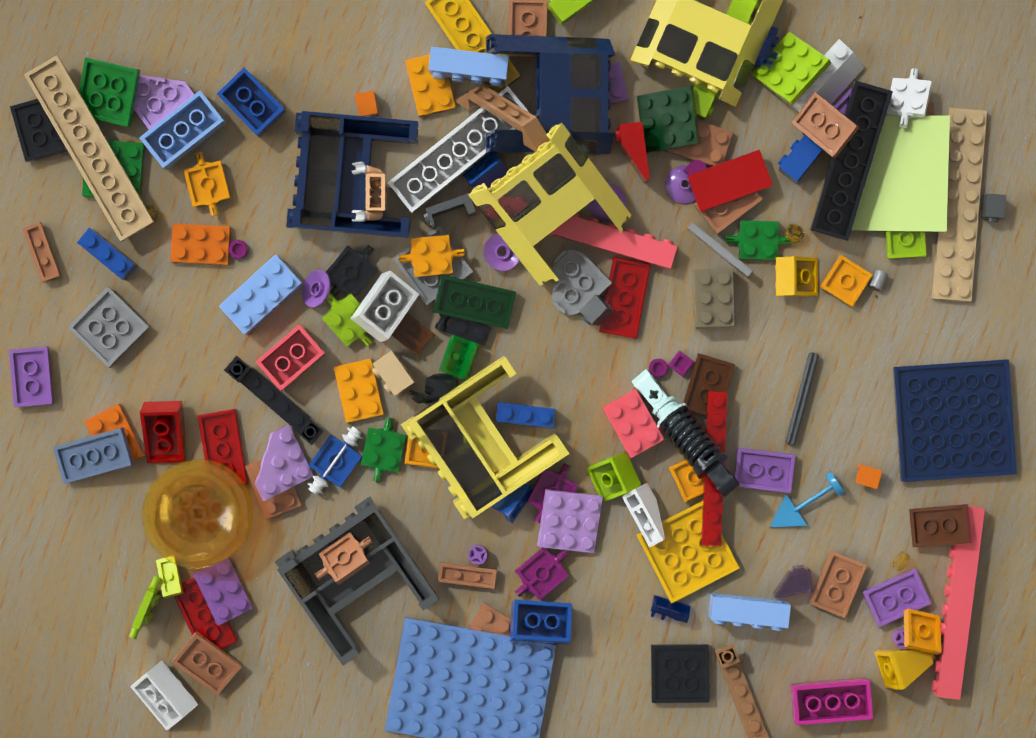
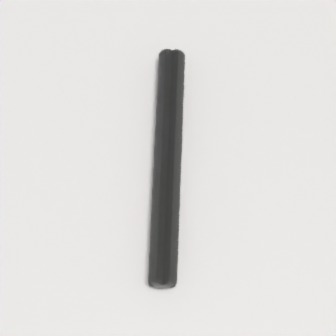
M810 352L808 354L785 440L790 445H795L819 359V354Z

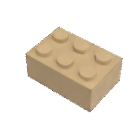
M391 350L373 363L375 368L372 371L378 379L385 381L386 384L383 386L389 395L394 394V396H398L417 383L395 351Z

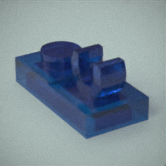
M771 26L755 62V67L760 69L763 62L767 67H773L774 62L768 58L776 59L778 56L776 52L770 51V48H775L779 37L776 36L779 29Z
M654 595L650 610L651 617L658 613L662 614L661 620L668 616L676 621L687 623L691 606L676 601L671 603L669 599Z

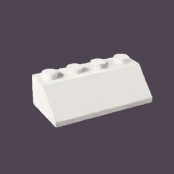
M840 39L824 55L830 59L831 64L793 105L798 112L801 111L814 92L832 104L865 68L855 53Z

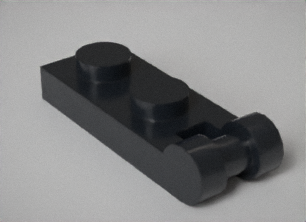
M439 314L441 317L435 325L436 329L482 346L486 345L491 328L470 320ZM448 319L453 320L451 328L445 326Z

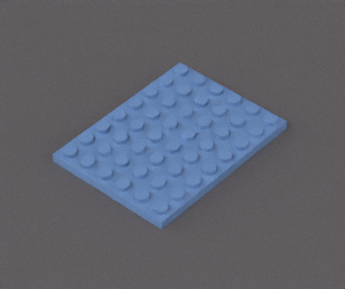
M405 617L385 731L423 738H539L556 644L510 641V636Z

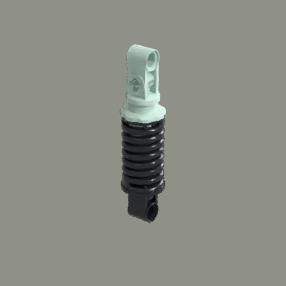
M647 369L634 378L632 383L652 405L654 416L660 419L657 427L665 432L666 437L670 438L672 444H675V448L688 461V464L693 467L697 477L703 479L709 476L715 487L724 497L740 486L737 479L723 465L728 455L724 452H719L720 447L715 445V441L710 439L708 433L705 434V428H701V424L697 422L696 417H692L693 414L688 409L686 403L678 405L675 402L674 396L668 397ZM655 392L658 393V399H654L655 396L653 394Z

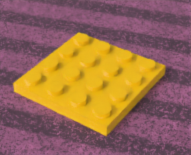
M703 500L661 521L665 540L649 547L642 533L636 534L671 603L740 569L723 535H721V546L701 545Z

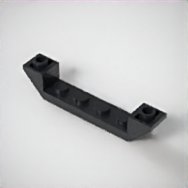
M238 356L224 369L233 379L244 385L292 426L309 444L313 445L324 432L306 412Z

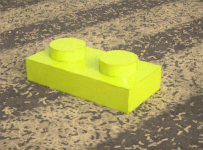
M170 556L156 560L158 574L162 578L160 581L162 596L168 598L183 594L177 557Z

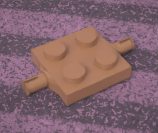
M349 532L320 552L319 555L323 560L324 568L315 573L318 580L329 574L340 585L370 564L364 549L373 543L371 538L368 536L359 543L353 534Z

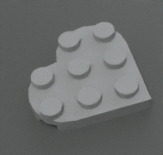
M563 251L554 260L552 269L559 281H557L553 288L552 299L555 307L564 314H579V310L595 294H602L612 284L588 257L580 251Z

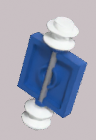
M354 426L351 429L347 427L349 431L347 435L342 434L344 443L330 434L308 465L321 474L320 476H313L314 482L308 483L310 486L309 490L314 494H324L322 489L329 487L327 479L341 487L361 459L362 455L350 448V446H358L356 442L358 438L363 439L360 436L362 432Z

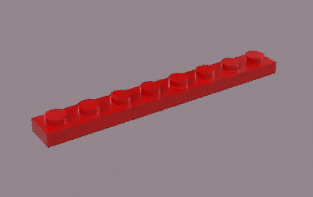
M708 391L706 434L708 433L710 439L715 441V445L720 447L719 452L725 453L728 392ZM709 476L704 478L701 545L721 546L723 495L715 487Z

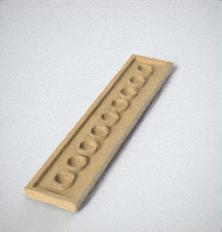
M54 56L24 74L119 240L122 242L155 223L59 56Z
M948 108L947 116H950L947 232H937L932 299L971 302L987 111Z

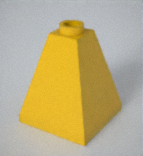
M914 649L874 651L885 688L905 689L927 670L934 660V654Z

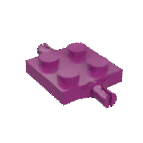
M563 463L559 473L548 469L541 472L526 501L539 510L534 520L539 524L541 522L545 489L567 492L576 491L578 484L566 477L571 467L570 465Z
M542 547L515 570L521 578L523 585L514 592L520 597L529 590L541 600L569 576L561 565V561L569 556V554L563 550L555 557L546 548Z

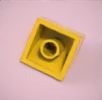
M776 257V296H818V258Z

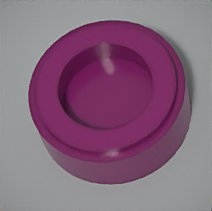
M234 240L229 245V254L235 259H243L248 254V246L242 240Z
M654 359L649 364V372L656 378L663 377L668 372V365L663 359Z

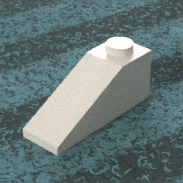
M648 483L622 496L648 546L651 547L665 540L657 499Z

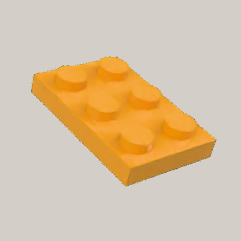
M430 54L405 60L419 117L456 108L449 77H445L444 80L433 79V76L429 74Z
M371 358L334 367L346 423L384 414L376 377L372 371L373 364Z

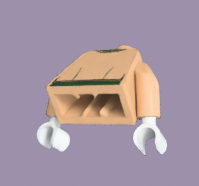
M364 162L352 163L356 167V170L352 171L354 175L361 173L366 175V211L353 210L352 213H356V219H352V221L379 220L383 217V211L387 210L386 175L380 169L365 165Z

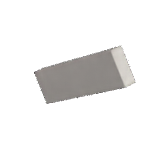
M692 223L687 228L690 233L742 275L748 277L751 274L752 270L696 224Z

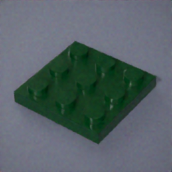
M693 86L637 96L640 122L643 124L646 153L701 144Z

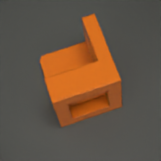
M374 91L355 94L359 116L379 115Z
M857 464L859 469L855 483L877 489L882 470Z

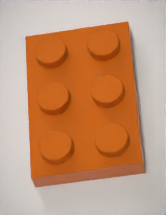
M172 223L170 262L229 265L231 227Z
M120 404L84 421L91 436L124 427L133 460L135 461L145 456Z

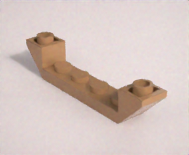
M483 84L476 86L456 99V103L469 111L479 105L523 133V144L535 152L541 144L550 141L537 117Z
M733 643L715 650L747 737L769 738Z

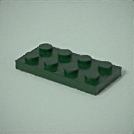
M441 274L433 312L508 329L516 291Z

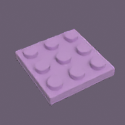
M545 489L537 546L594 553L603 497L601 495Z

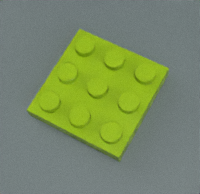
M788 32L751 75L793 106L828 68L831 61L797 36Z

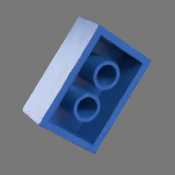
M245 67L217 93L259 138L287 112Z
M514 600L511 605L510 641L569 644L571 640L572 604Z

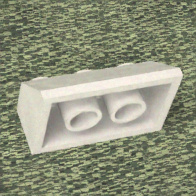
M162 660L130 686L166 730L170 729L198 705L194 697L188 693L181 681L173 675L170 668Z

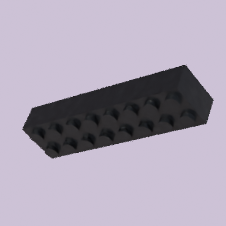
M856 80L853 82L844 115L859 126V129L836 158L831 156L809 230L848 241L893 91Z

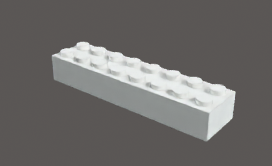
M508 86L499 93L529 112ZM481 107L387 183L410 212L414 214L489 154L486 153V133L495 129H518Z

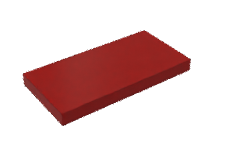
M760 149L687 176L700 212L773 186Z
M613 257L609 276L612 284L607 288L605 300L614 311L600 324L599 332L637 339L650 263Z
M236 409L197 415L210 491L249 484Z
M195 578L181 583L183 594L176 595L174 598L191 634L193 635L196 631L220 649L238 642L229 621L217 626Z

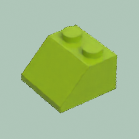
M626 451L586 467L597 494L603 497L602 502L624 495L642 486Z

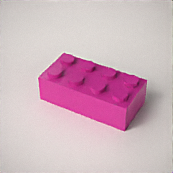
M867 677L790 683L792 714L795 725L873 719L870 680Z

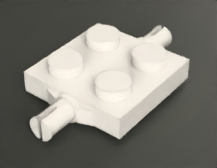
M914 68L911 69L909 79L893 78L891 91L893 93L887 115L901 117L900 128H903V125L904 128H907L909 118H925L932 82L918 80V69H915V71Z

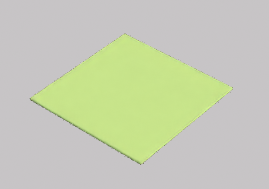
M886 115L851 230L947 232L950 116L909 118L907 128H904V125L903 128H900L901 117Z

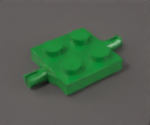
M740 220L738 235H726V239H733L726 240V243H737L739 248L738 259L776 260L779 246L791 245L792 243L784 241H792L791 237H780L778 221Z
M386 417L384 428L368 427L361 465L369 466L375 470L373 478L375 482L376 480L381 482L383 471L399 472L406 435L392 430L394 419L391 418L389 423V417Z

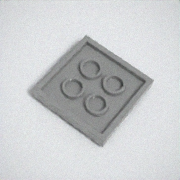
M439 225L424 237L446 235V233ZM450 240V245L452 249L456 250V247ZM408 247L399 255L410 254L412 247ZM399 255L393 258L416 292L419 293L426 306L436 299L441 274L414 277L412 263H400L399 259L407 258H399ZM453 257V273L442 275L465 279L473 271L463 257Z
M109 286L68 326L108 368L150 327Z

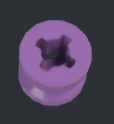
M476 544L470 548L468 558L473 564L480 565L487 559V550L484 546Z
M897 629L892 636L893 643L900 649H908L904 647V629Z

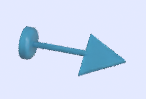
M830 471L826 475L830 485L796 508L786 494L770 527L807 526L798 511L834 489L838 496H843L846 492L832 471Z

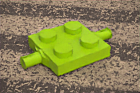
M329 293V297L326 300L330 303L331 308L322 317L323 321L346 347L358 339H361L367 347L372 344L373 341L366 334L367 331L350 319L360 306L359 301L352 293L339 301Z
M154 575L132 624L133 628L129 637L137 639L140 629L146 626L147 623H150L154 614L151 612L152 608L157 606L161 598L158 585L162 578Z

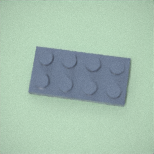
M124 427L53 447L64 484L135 464Z

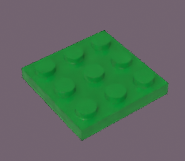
M92 58L84 59L79 92L95 119L131 127L141 70Z
M107 140L141 198L144 143ZM83 178L82 196L94 197Z

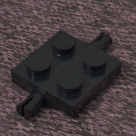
M347 245L326 271L334 285L329 293L336 297L341 291L348 295L352 293L356 297L378 270L367 259L375 249L368 245L360 253Z

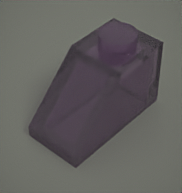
M804 564L792 566L793 569L787 571L774 590V597L780 598L814 591L810 568L804 567Z

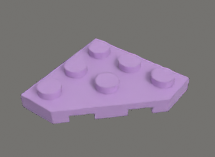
M140 75L134 110L150 130L191 98L194 93L185 81Z
M289 425L270 433L268 446L264 452L260 465L261 468L255 481V486L262 501H266L314 476Z

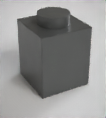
M983 195L981 218H987V222H999V219L1005 218L1006 195Z
M595 294L579 311L584 315L582 318L587 324L599 326L614 309L603 296Z

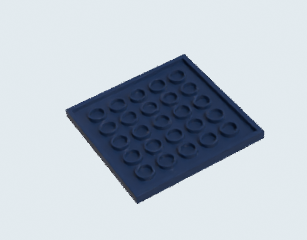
M1009 359L893 367L900 482L1017 474Z

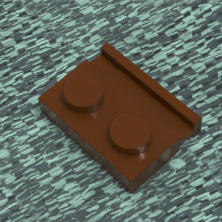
M408 312L392 333L394 338L416 356L434 335Z

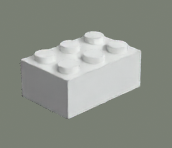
M387 271L380 275L350 319L379 342L388 340L419 296V293L393 272Z

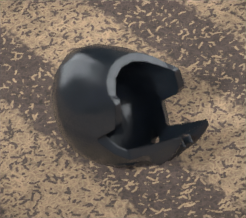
M447 373L433 374L426 378L424 392L427 395L410 390L411 393L409 395L418 404L424 403L432 406L441 397L458 387V382L453 375ZM441 404L436 409L444 408V405Z

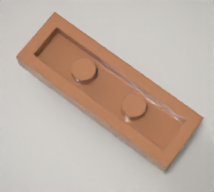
M42 222L22 228L41 282L44 283L60 277L61 274Z
M440 562L437 582L495 589L497 569Z

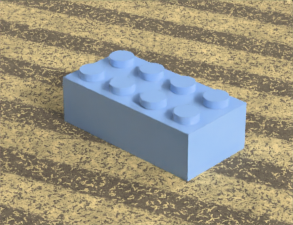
M431 47L428 70L433 79L444 80L445 77H449L455 82H464L465 79L471 80L472 84L480 85L483 82H489L490 86L502 87V84L506 85L509 56Z
M199 90L143 134L140 140L162 168L168 170L227 123L204 93Z
M275 254L223 301L219 307L244 335H248L304 283Z
M710 593L708 617L715 624H725V621L733 623L734 626L744 627V624H750L753 628L764 629V626H769L771 630L783 631V628H788L791 605L786 601Z

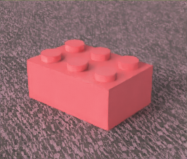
M299 324L261 356L256 363L280 391H284L320 360L326 352L308 331Z
M636 389L602 407L630 458L664 440Z

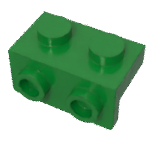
M451 335L439 371L466 380L467 376L471 373L473 359L477 356L478 344Z

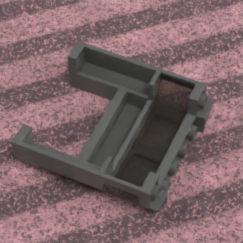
M370 496L354 507L358 512L357 515L353 512L344 518L346 522L341 526L337 523L329 528L330 533L325 537L323 534L313 539V545L310 547L305 545L297 550L298 555L292 549L275 561L279 567L277 571L342 666L358 656L361 649L337 615V612L396 571L400 573L419 601V606L422 610H425L439 600V596ZM349 532L353 534L359 543L368 536L371 538L373 543L364 549L370 564L340 585L329 574L318 580L315 573L324 568L323 560L319 555L320 552Z

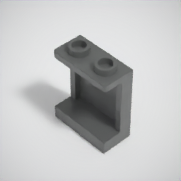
M469 194L425 208L427 213L423 215L427 226L431 225L432 229H435L436 225L433 219L435 216L465 206L469 217L476 215L472 200L468 196Z

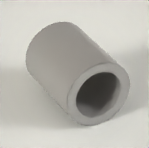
M876 269L869 286L882 291L888 274Z

